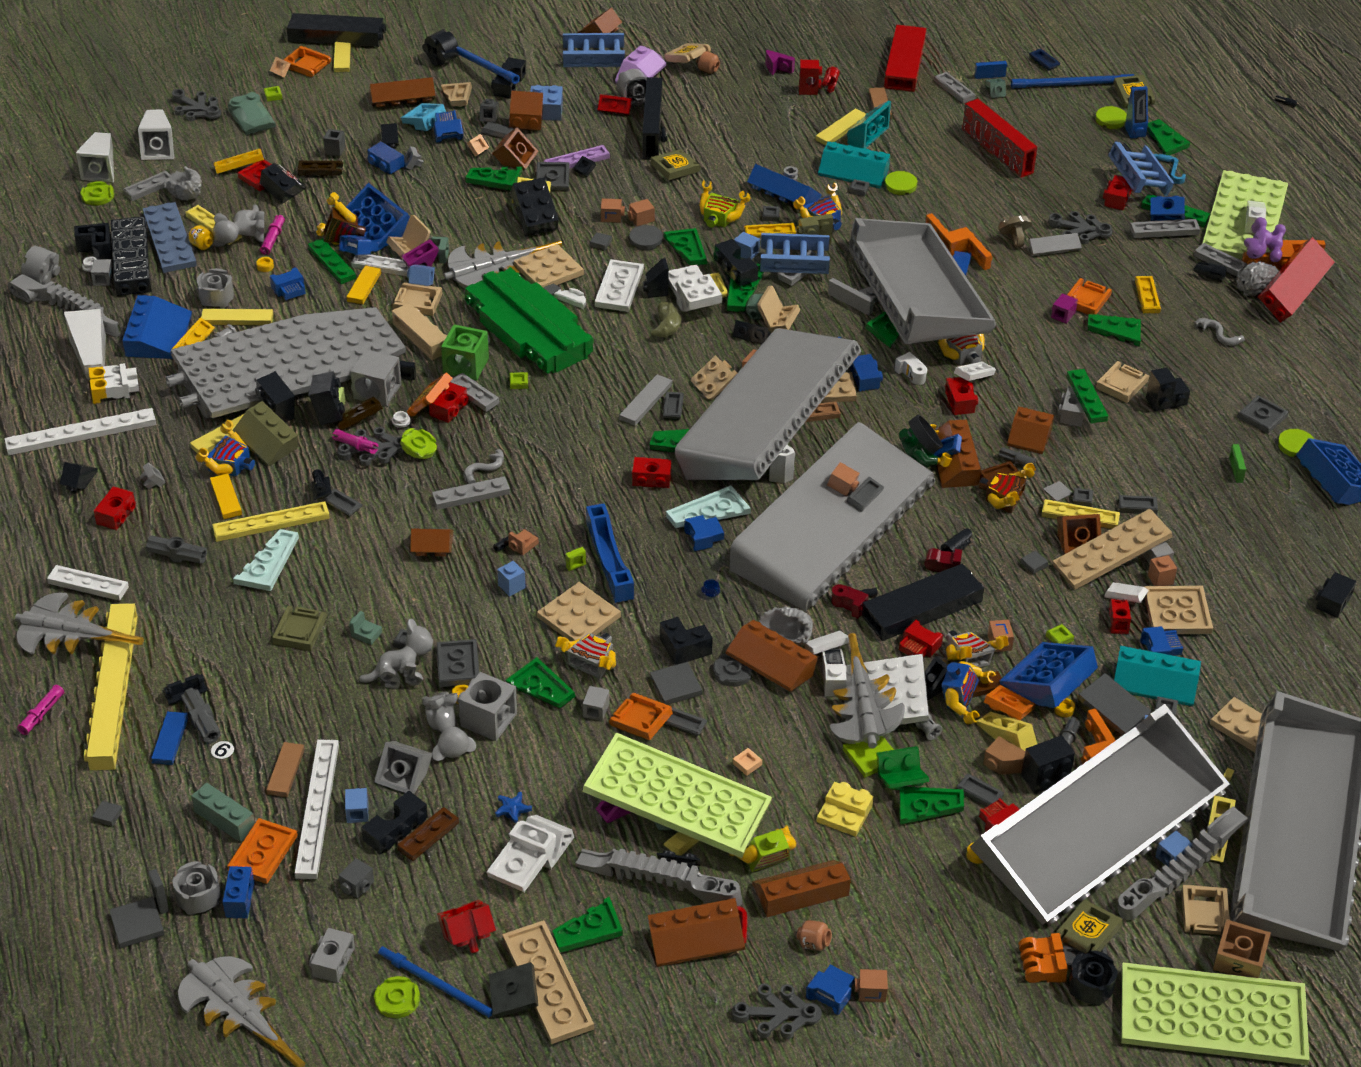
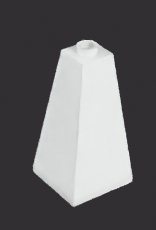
M146 110L138 127L141 160L174 159L172 129L164 111Z
M95 132L76 152L81 180L114 182L111 133Z
M101 309L64 312L70 343L86 379H90L88 368L105 366L106 334Z

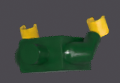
M931 424L932 428L935 430L937 426ZM904 428L899 432V439L905 452L926 468L931 465H937V463L943 467L949 466L952 460L949 453H943L941 458H938L935 453L932 454L926 450L911 428Z

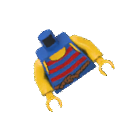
M836 183L832 184V189L829 184L825 189L826 193L831 195V197L825 196L803 206L805 199L802 196L793 202L794 208L800 209L799 213L802 218L832 214L833 229L838 230L842 225L840 221L842 208L838 195L835 194L837 189Z
M226 420V426L222 424L220 430L224 434H229V436L225 435L210 453L206 448H200L196 455V460L198 462H205L208 471L214 472L216 475L228 473L231 476H237L244 468L252 470L255 466V460L250 459L249 448L237 432H233V422Z
M952 662L948 664L947 672L942 682L947 708L952 709L960 716L963 715L966 724L976 723L975 719L980 717L979 713L975 710L968 712L967 708L978 684V677H980L983 684L993 683L989 676H996L994 671L982 672L981 668L968 662Z

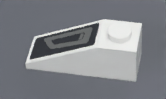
M830 649L822 652L825 696H835L834 690L846 688V667L842 649Z

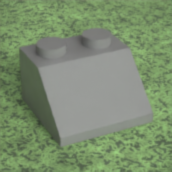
M396 741L385 742L374 782L404 793L411 791L414 794L427 774L433 753Z

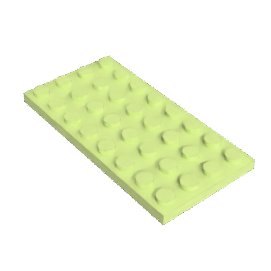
M1223 170L1203 243L1237 259H1242L1243 253L1247 252L1244 240L1254 236V234L1245 233L1247 201L1265 203L1266 230L1273 232L1275 226L1279 223L1288 183L1281 180L1276 181L1265 177Z
M619 733L614 735L584 784L582 791L740 858L743 857L772 799L771 796Z
M1122 963L1121 1043L1308 1065L1310 1059L1305 983Z

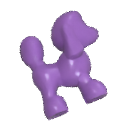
M1258 217L1251 226V232L1254 234L1253 238H1246L1244 240V245L1247 247V255L1251 259L1260 258L1265 254L1268 247L1271 250L1270 260L1278 262L1282 258V238L1286 228L1283 224H1277L1274 231L1270 232L1266 230V219Z

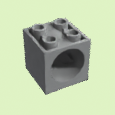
M366 349L359 356L355 366L350 370V377L352 378L351 390L353 391L354 399L365 401L374 396L381 402L382 406L387 407L402 385L399 357Z
M480 672L476 678L470 681L469 687L465 692L459 695L461 727L497 741L517 715L516 686Z

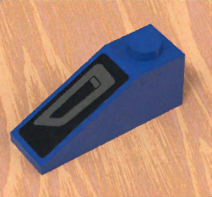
M1147 86L1131 87L1125 129L1130 138L1146 137L1148 127Z

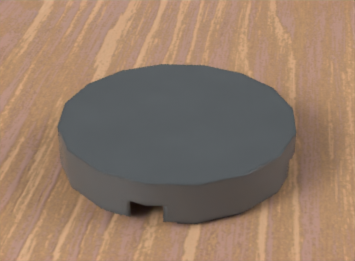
M640 225L630 231L629 241L637 249L653 250L657 245L660 246L662 244L663 234L655 226Z
M725 653L719 656L717 661L715 660L713 674L721 684L736 687L750 681L753 676V670Z

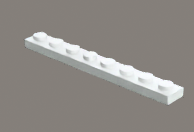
M152 408L7 437L5 438L8 455L154 426L156 425V420Z
M317 740L295 868V879L318 878L339 749L338 740Z

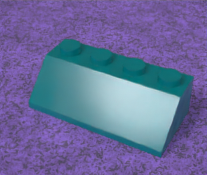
M828 141L823 150L818 175L847 182H853L856 179L869 182L871 187L881 188L889 171L890 154Z
M1120 646L1114 681L1131 695L1151 699L1163 697L1178 700V704L1194 706L1201 661Z

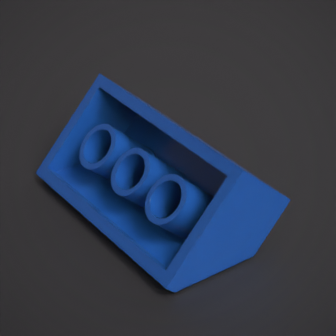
M757 164L754 165L747 181L752 184L751 188L757 191L763 189L765 194L771 197L779 196V200L788 203V201L794 202L802 196L805 199V204L803 205L805 206L818 200L822 195L807 185Z

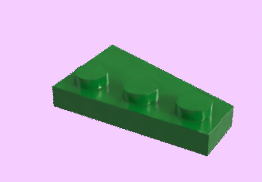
M1157 119L1148 123L1147 131L1152 139L1157 141V146L1163 150V155L1170 156L1190 147V142L1162 120Z
M490 167L470 168L465 179L466 183L512 190V184L517 183L518 177L522 174V167H516L513 170H508L507 167H501V170H492Z
M696 228L663 232L664 239L690 266L707 264V258Z
M883 312L866 323L865 328L891 349L899 337V333L887 313Z
M1088 314V331L1104 336L1113 335L1119 337L1118 340L1125 342V340L1134 342V345L1140 347L1141 319Z
M538 657L505 680L507 683L516 686L517 690L558 708H561L576 697L575 692Z
M903 786L899 791L900 825L964 811V789Z
M607 897L603 900L602 904L597 907H590L582 916L574 917L552 930V936L561 953L623 936V929L611 899Z

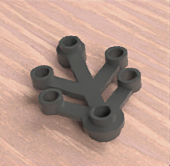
M183 89L172 91V98L176 103L184 102L190 105L176 106L174 110L177 116L184 115L187 112L186 119L194 121L196 117L217 119L222 115L221 109L217 106V97H209V106L207 107L205 106L207 97L204 91L196 93L198 102L186 97Z
M1077 211L1070 212L1069 219L1071 221L1062 220V215L1059 213L1049 215L1048 223L1051 227L1058 228L1061 225L1075 228L1065 230L1063 235L1081 234L1090 231L1091 233L1080 235L1079 240L1081 244H1088L1089 239L1099 236L1101 238L1110 237L1113 233L1110 224L1100 223L1096 216L1092 214L1086 216V221Z
M376 427L374 429V437L387 441L385 443L367 436L366 431L363 429L355 432V436L366 437L367 440L378 444V447L373 446L378 449L375 454L369 452L359 457L362 466L370 465L377 455L379 462L385 464L390 461V458L395 453H405L400 444L401 437L395 438L385 433L383 427ZM341 444L337 449L338 458L342 461L350 460L355 453L367 452L359 451L348 444Z
M764 983L758 987V996L761 999H765L773 1007H749L745 1002H738L732 1009V1017L738 1023L747 1022L750 1016L773 1017L768 1022L759 1023L757 1034L761 1038L769 1037L771 1032L788 1018H796L792 1023L781 1025V1036L785 1039H790L794 1036V1032L804 1024L814 1025L821 1019L822 1015L818 1005L805 1003L794 993V987L789 984L781 987L780 996L784 1000H789L796 1008L786 1006L771 992V986Z

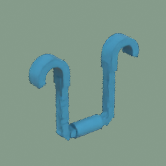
M1154 154L1160 161L1174 162L1170 177L1174 184L1185 182L1186 174H1182V177L1175 176L1179 162L1176 157Z

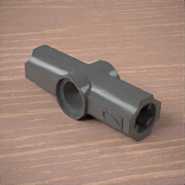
M150 535L147 540L146 550L148 552L169 556L172 562L178 563L187 560L203 564L206 560L207 548L184 543L181 537L166 539Z
M190 688L185 690L181 698L188 711L192 726L194 728L197 727L204 742H216L221 733L214 721L213 712L209 704H205L198 689Z

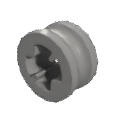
M788 166L784 168L783 176L796 181L798 169Z

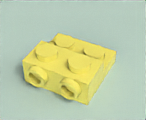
M834 782L817 816V822L856 837L872 808L873 796L865 789L858 791L851 788L846 782H840V784Z

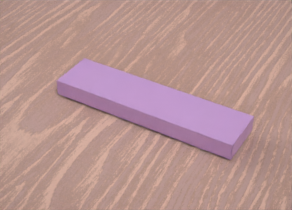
M604 145L546 159L544 162H569L570 168H573L582 156L597 162L609 159L610 153Z

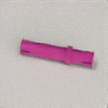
M276 215L273 223L268 227L269 231L260 247V252L264 255L266 253L267 255L270 254L277 236L281 234V227L285 222V218L282 215Z
M339 429L333 432L334 435L338 436H332L335 441L348 444L359 451H367L371 454H375L378 449L373 447H378V444L367 440L366 437H358Z
M53 685L52 689L41 699L35 708L27 712L26 718L17 726V730L23 735H28L36 724L42 722L43 716L64 694L63 688L59 685Z

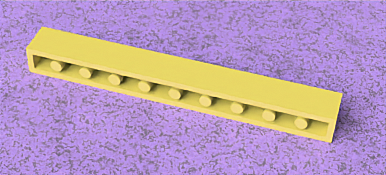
M135 603L111 604L110 612L106 613V623L108 625L105 628L135 636L138 619ZM105 640L101 644L103 656L99 657L100 671H97L96 676L98 687L94 688L96 701L92 702L93 718L89 719L91 732L87 734L88 749L84 750V761L88 762L90 770H115L134 646L132 643Z

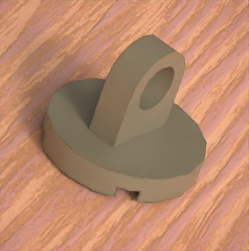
M1025 215L1009 218V221L1006 223L1005 220L999 223V232L1001 234H1011L1014 246L1016 248L1023 247V231L1032 226V221L1030 217Z

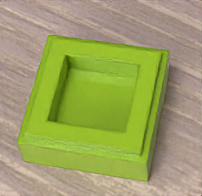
M279 86L264 88L267 102L283 99Z
M528 372L510 373V389H528Z
M583 547L565 553L568 571L586 565V550Z
M1063 624L1046 631V637L1052 643L1068 644L1074 641V635Z

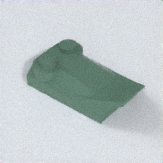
M250 92L246 95L233 97L230 100L228 111L246 135L276 127L275 121L262 104L259 94Z

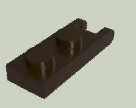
M299 160L297 171L298 175L340 176L342 175V170L339 168L343 167V162Z
M373 396L346 410L343 413L342 421L333 422V424L337 425L340 430H344L353 424L360 423L368 416L375 415L383 407L381 402Z

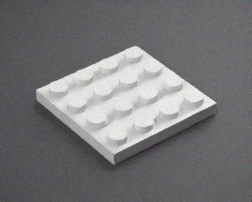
M922 654L864 662L870 680L877 679L885 674L889 675L890 679L887 685L876 693L887 691L892 687L896 688L894 699L883 709L892 708L903 703L905 712L900 725L930 721ZM851 664L845 665L846 688L852 686Z

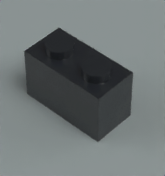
M1334 572L1331 579H1326L1323 586L1324 589H1320L1316 596L1318 601L1316 609L1339 618L1354 593L1357 581Z

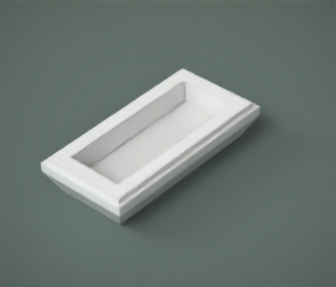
M1113 582L1104 597L1117 600L1127 599L1129 602L1141 603L1148 589L1141 586Z

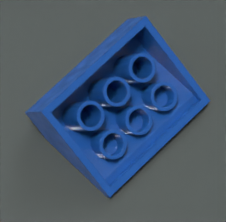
M370 183L346 206L348 210L357 216L358 225L366 228L363 238L378 242V250L388 246L386 243L388 236L402 237L410 218L408 213Z
M137 295L122 340L125 357L173 359L171 349L187 333L192 311L156 296Z
M1308 438L1296 454L1301 460L1300 463L1308 468L1311 476L1321 483V487L1329 492L1332 496L1331 499L1337 504L1351 505L1361 502V463L1345 445Z
M1042 642L999 680L1000 684L1038 706L1055 708L1098 668L1093 646Z

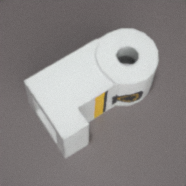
M911 352L896 358L895 371L898 374L903 372L916 385H922L926 382L927 367Z

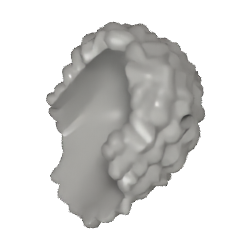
M187 166L184 167L185 172L176 171L164 180V188L172 196L174 195L175 198L180 200H193L201 193V176L195 170L187 168Z
M1261 261L1252 262L1245 266L1237 276V288L1243 291L1245 296H1257L1279 271L1271 264L1261 263Z
M787 606L783 608L774 607L760 616L758 622L770 630L776 631L784 638L793 641L796 645L806 644L811 637L813 621L803 610Z

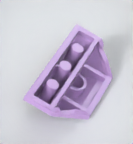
M640 45L623 60L615 83L617 84L619 74L629 69H639L647 77H654L666 66V62L654 50Z

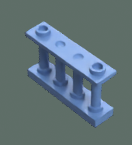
M563 33V48H568V51H563V67H621L625 59V50H620V48H624V33ZM574 48H583V51H574ZM589 48H598V50H589ZM604 48H614V50H605Z
M1114 142L1108 156L1134 193H1140L1143 186L1158 187L1164 196H1168L1174 182L1149 147L1144 145L1141 153L1129 152L1125 150L1120 142Z
M761 233V248L766 249V254H761L760 272L829 274L830 256H824V251L829 250V235ZM773 249H783V255L773 254ZM790 249L800 250V255H790ZM807 250H817V256H807Z

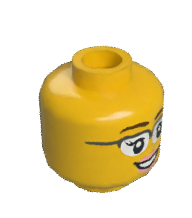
M197 225L190 230L189 242L191 245L200 250H206L213 244L214 235L211 230L202 225Z

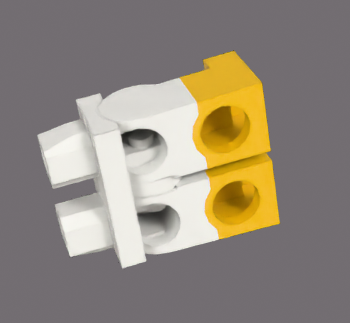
M125 363L120 364V366L88 368L93 404L101 403L100 399L113 397L119 399L123 396L124 399L130 398L129 392L139 391L136 368L126 369Z

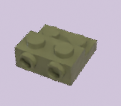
M832 214L801 218L799 219V226L796 227L797 234L829 235V245H831L833 216Z

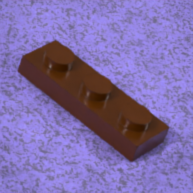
M445 807L441 808L398 843V850L414 861L458 825L459 818Z

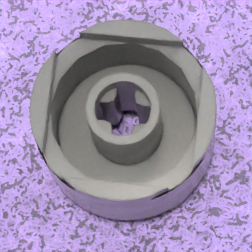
M629 69L621 72L617 81L619 94L622 97L631 98V105L633 106L644 104L647 76L639 69Z
M33 246L26 253V263H22L21 267L22 274L42 285L47 284L54 275L57 276L60 272V266H58L59 254L40 246Z
M209 269L208 273L204 274L202 272L197 277L199 299L203 306H218L220 308L228 306V303L234 297L232 277L228 275L226 270Z
M195 861L187 863L177 870L178 873L173 878L175 897L179 907L188 915L205 912L219 904L221 892L217 872L213 866L209 864L208 866L203 865L201 862Z

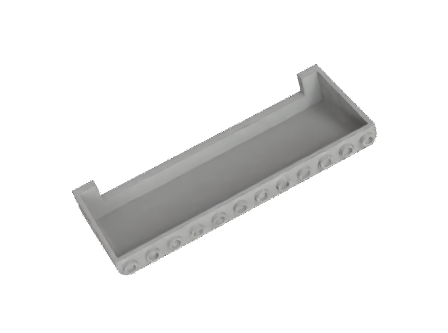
M855 218L849 240V251L905 344L992 332L996 325L995 319L930 223Z
M781 328L775 329L676 445L675 456L686 480H759L861 353L857 341Z
M858 422L735 538L730 549V571L807 611L817 603L822 595L828 592L833 584L839 581L844 573L850 570L855 561L858 562L866 550L869 551L876 540L881 539L887 529H891L894 522L900 519L908 508L910 509L914 502L921 498L928 488L934 485V473L873 430ZM840 462L860 473L857 479L859 481L858 487L868 477L884 486L883 491L862 512L847 502V498L853 491H850L846 497L827 486L831 473Z
M1277 691L1264 707L1260 719L1245 814L1248 821L1243 826L1229 916L1231 921L1271 932L1270 936L1341 951L1347 947L1349 942L1347 929L1352 920V916L1349 914L1354 903L1352 890L1357 881V878L1354 877L1359 864L1357 852L1361 847V840L1359 839L1361 833V718Z
M1164 704L1136 727L1001 824H996L989 829L970 848L1042 925L1047 923L1050 926L1059 919L1058 913L1063 911L1066 914L1075 907L1074 901L1078 899L1082 902L1091 895L1089 893L1090 889L1098 890L1106 884L1104 880L1106 877L1114 878L1121 872L1120 867L1122 865H1125L1127 868L1137 860L1134 856L1138 853L1143 856L1152 849L1150 844L1155 842L1158 845L1167 838L1166 832H1175L1182 826L1180 824L1182 820L1188 822L1197 814L1194 811L1198 808L1201 811L1212 804L1209 800L1214 795L1223 796L1226 793L1224 789L1230 783L1166 704Z

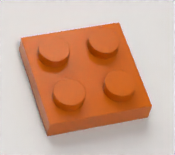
M999 685L987 694L984 703L988 704L991 709L1002 711L1008 717L1022 720L1034 710L1036 705L1002 685Z

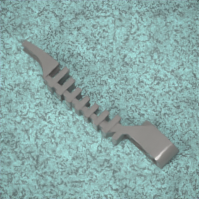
M24 274L19 275L7 284L9 291L13 295L27 303L49 300L50 305L58 302L57 306L62 307L65 305V309L71 308V311L101 309L105 333L116 337L121 335L117 326L119 323L106 317L103 313L104 308L99 303L94 304L93 300L90 299L88 301L87 297H81L79 293L75 294L72 290L68 291V288H62L60 284L55 285L51 281L42 285Z
M1233 806L1207 827V832L1203 829L1200 832V841L1195 838L1192 841V848L1188 845L1185 848L1184 855L1182 853L1177 855V861L1172 859L1169 862V867L1164 865L1162 873L1157 870L1154 872L1152 879L1142 878L1133 883L1118 899V912L1121 918L1133 920L1157 898L1162 901L1166 893L1168 895L1172 893L1174 887H1179L1181 881L1185 882L1189 875L1192 876L1197 868L1200 869L1204 862L1207 863L1212 855L1215 856L1218 850L1224 847L1230 836L1248 821V818ZM1141 891H1147L1148 893H1147V894H1142V893H1140V892H1141Z
M582 849L578 860L575 862L578 868L611 877L613 875L611 867H614L617 879L620 880L623 879L624 873L627 879H632L635 872L636 879L642 880V876L645 874L647 881H652L653 876H655L656 882L662 884L664 878L666 879L667 886L673 887V883L676 881L679 891L687 888L705 904L736 898L737 906H741L743 901L738 882L702 875L699 873L697 866L692 865L689 868L687 863L684 862L677 864V861L671 860V862H668L666 858L659 860L656 859V856L646 857V854L643 853L636 855V852L630 851V853H627L625 849H620L619 851L613 849L606 853Z

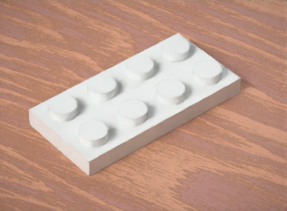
M610 259L595 299V307L629 312L644 270V264Z

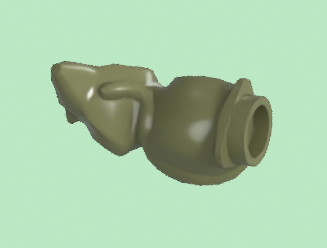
M659 303L657 309L661 323L651 331V335L667 338L676 333L682 319L673 303Z

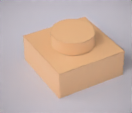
M275 57L270 71L285 78L291 63Z
M481 134L467 142L475 157L489 148Z
M747 748L733 758V765L747 776L762 766V759Z

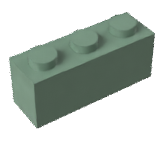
M205 783L191 795L195 813L240 843L244 841L255 824L254 815L251 811L208 783Z

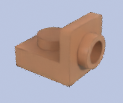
M525 529L517 535L513 532L508 534L509 547L521 555L526 554L539 544L538 537Z

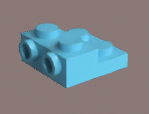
M421 103L402 116L401 120L402 123L414 125L415 130L428 131L436 122L435 113H443L446 110L443 104Z

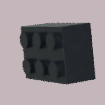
M545 177L513 183L511 196L525 237L557 230L559 218Z

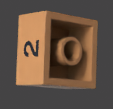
M1226 919L1213 970L1229 975L1259 978L1271 932Z

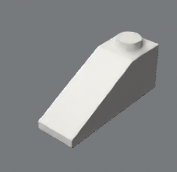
M1247 201L1245 233L1253 234L1251 226L1258 217L1266 219V206L1264 202Z

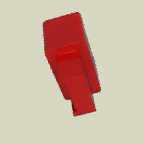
M915 620L904 631L903 640L899 643V650L909 656L922 654L923 657L925 655L931 657L942 646L943 634L940 632L933 633L922 627L918 620Z
M999 798L986 808L980 809L979 817L986 823L985 831L987 832L1020 809L1014 803L1008 806Z

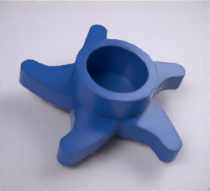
M518 792L517 796L512 799L499 795L498 801L502 802L503 806L495 812L496 817L505 815L512 819L514 823H517L521 813L532 811V806L522 803V792Z

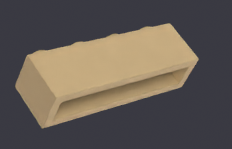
M407 303L392 310L393 325L431 360L442 356L441 346L447 335H444L436 325H433L426 316L421 314L418 308H415L411 303Z

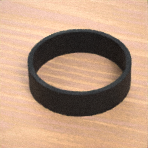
M918 414L909 421L911 430L926 450L934 454L943 447L935 430L921 415Z

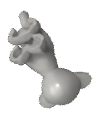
M256 204L252 206V210L238 211L234 216V222L228 220L221 213H217L214 216L213 235L215 239L213 244L216 247L233 243L237 239L238 234L254 236L257 241L264 242V211H259Z
M408 619L406 623V646L401 650L383 653L375 670L369 674L361 675L359 677L360 682L368 683L380 677L385 682V687L397 689L400 686V677L397 671H400V674L404 672L406 683L419 685L423 681V677L419 672H416L415 660L416 656H421L431 651L433 639L430 632L426 628L418 626L413 619Z
M440 692L438 693L439 695L423 697L422 703L425 706L429 726L433 730L441 732L438 743L433 748L432 758L440 761L446 757L455 758L463 755L465 752H473L476 749V742L471 737H468L463 730L455 727L454 704L458 698L457 693Z

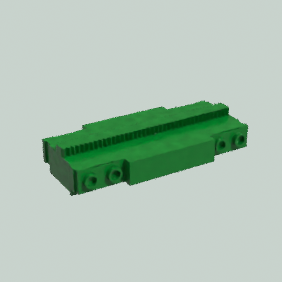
M511 267L499 273L490 271L484 274L483 280L470 284L465 288V301L480 314V322L520 358L527 356L528 359L536 363L547 374L550 371L557 373L584 359L586 360L588 355L593 352L594 339L578 325V317L537 282L530 284L529 281L524 280Z

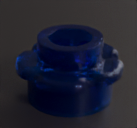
M714 579L706 580L701 588L702 593H705L708 597L717 596L721 591L719 583Z

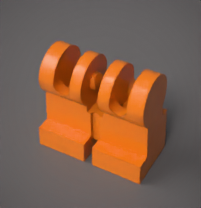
M1052 933L1050 937L1046 938L1026 937L1019 941L1018 945L1026 981L1030 983L1045 980L1047 982H1066L1068 968L1060 933Z

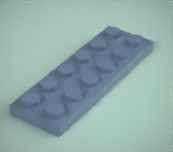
M176 202L142 208L163 273L197 266Z

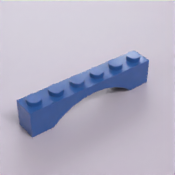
M605 503L586 506V524L615 603L634 599V581L630 570L624 565L620 557Z

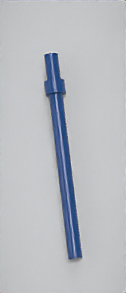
M384 946L379 949L378 954L390 960L391 964L395 967L409 971L488 1018L493 1014V1010L490 1007L407 960L406 956L399 952L394 953Z

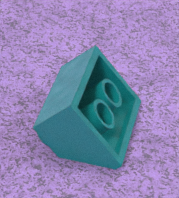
M888 100L875 107L847 132V144L853 147L867 148L889 128L891 101Z

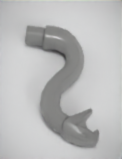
M1199 318L1194 323L1196 327H1202L1203 330L1208 326L1214 327L1217 340L1224 345L1235 346L1245 341L1243 335L1232 338L1224 337L1222 325L1215 320Z
M497 449L495 454L489 455V458L495 461L494 463H474L469 465L463 472L465 481L468 484L476 483L472 474L476 470L493 471L498 469L504 461L503 451Z

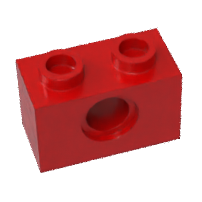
M800 59L799 95H818V89H821V79H819V76H822V66H819V60Z
M1114 175L1113 180H1109L1107 189H1105L1103 199H1105L1104 206L1124 210L1132 193V188L1123 176Z
M962 377L946 378L945 394L953 414L975 413L976 405H978V396L974 394L973 384Z
M452 382L448 383L449 387L446 391L443 390L435 401L429 404L430 416L447 423L456 417L462 407L468 403L467 388Z
M634 457L632 486L670 488L672 459Z
M113 486L93 510L96 524L117 530L136 507L133 492Z

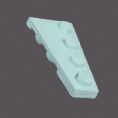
M728 486L666 511V517L675 528L684 527V519L703 515L705 519L717 517L720 520L750 514L751 508L732 486Z
M279 529L266 543L265 549L259 551L255 555V559L250 564L247 563L244 566L243 572L233 578L234 584L271 591L299 539L298 532Z

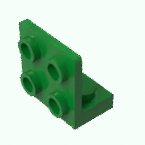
M917 746L876 753L878 777L888 788L900 790L903 786L911 785L918 787L926 782H930L927 774L921 769L919 748Z

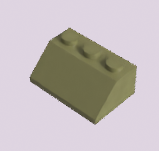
M263 401L249 408L233 429V432L236 431L247 447L268 467L297 450L298 435Z

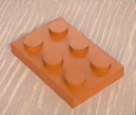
M258 818L227 865L228 871L230 866L252 867L254 880L268 884L298 836L297 830Z

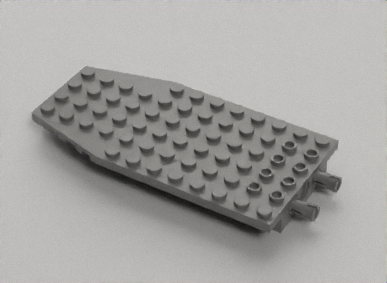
M376 307L304 314L171 349V356L178 365V373L166 376L165 380L168 387L184 384L190 395L179 397V404L182 409L197 405L205 419L215 418L251 408L261 401L264 402L255 392L256 380L274 371L281 377L293 394L298 395L310 391L313 375L334 371L335 376L339 377L340 382L352 379L350 377V370L355 366L359 356L366 349L397 357L406 352V347Z

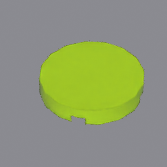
M1105 106L1097 110L1095 119L1100 126L1105 125L1108 129H1118L1124 126L1127 113L1118 107Z
M895 171L889 173L885 178V186L893 194L905 195L908 192L911 194L917 188V178L909 172Z
M95 181L88 183L87 187H83L80 195L85 204L99 206L110 202L114 198V189L112 185L109 186L106 182Z
M410 428L402 434L400 441L402 449L412 457L428 459L437 450L436 439L423 429L418 431L415 428Z
M1288 429L1280 434L1278 447L1284 454L1294 457L1307 439H1314V437L1304 430Z
M395 976L387 978L375 990L374 1000L376 1008L382 1015L388 1018L398 1019L406 1017L419 1006V988L416 983L414 984L407 977Z

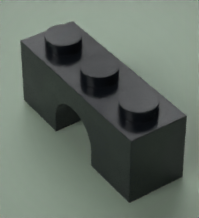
M508 57L506 62L502 64V68L519 75V81L522 82L526 75V60ZM497 75L491 83L493 96L511 99V91H516V84Z
M733 239L715 244L713 257L723 267V270L731 276L733 281H736L739 286H743L758 280L757 264L750 257L741 259V247Z
M407 791L393 802L396 819L384 820L376 815L361 827L363 841L379 854L392 848L398 840L407 836L412 829L424 823L428 818L427 804L411 791Z

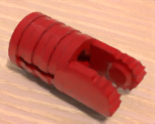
M827 68L821 85L823 87L828 86L827 91L829 93L834 91L840 75L838 68Z

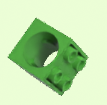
M454 324L441 346L443 374L447 372L449 375L458 376L463 373L472 380L477 381L489 359L488 332Z

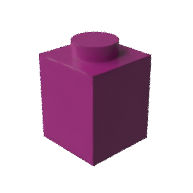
M1062 293L1053 304L1051 318L1067 324L1076 313L1078 299Z

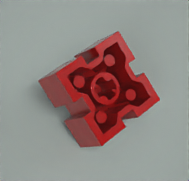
M479 899L464 904L461 907L437 913L444 939L457 947L468 944L470 953L479 951L476 936L478 939H484L491 936V932L496 931L489 905Z

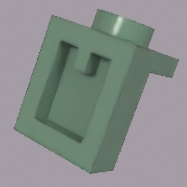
M1001 78L985 80V86L990 88L991 98L1006 96L1005 80Z
M432 237V242L439 249L437 253L439 263H446L450 251L448 237Z
M362 611L354 616L349 624L351 637L370 645L382 633V627L365 620V615Z

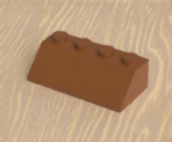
M433 77L370 84L369 87L372 106L376 105L377 108L385 107V104L398 106L402 102H407V104H415L420 100L431 102L436 96Z
M967 419L949 420L937 429L939 430L938 437L942 440L959 434L962 436L960 453L950 456L952 460L949 466L943 467L939 463L936 465L941 487L979 486L981 468Z
M755 620L741 627L726 650L728 656L790 692L813 677L818 659L809 650L803 649L793 641L784 638L776 631L770 630Z
M836 860L752 881L766 917L849 896L851 883L844 864Z
M736 898L648 915L657 967L746 950Z

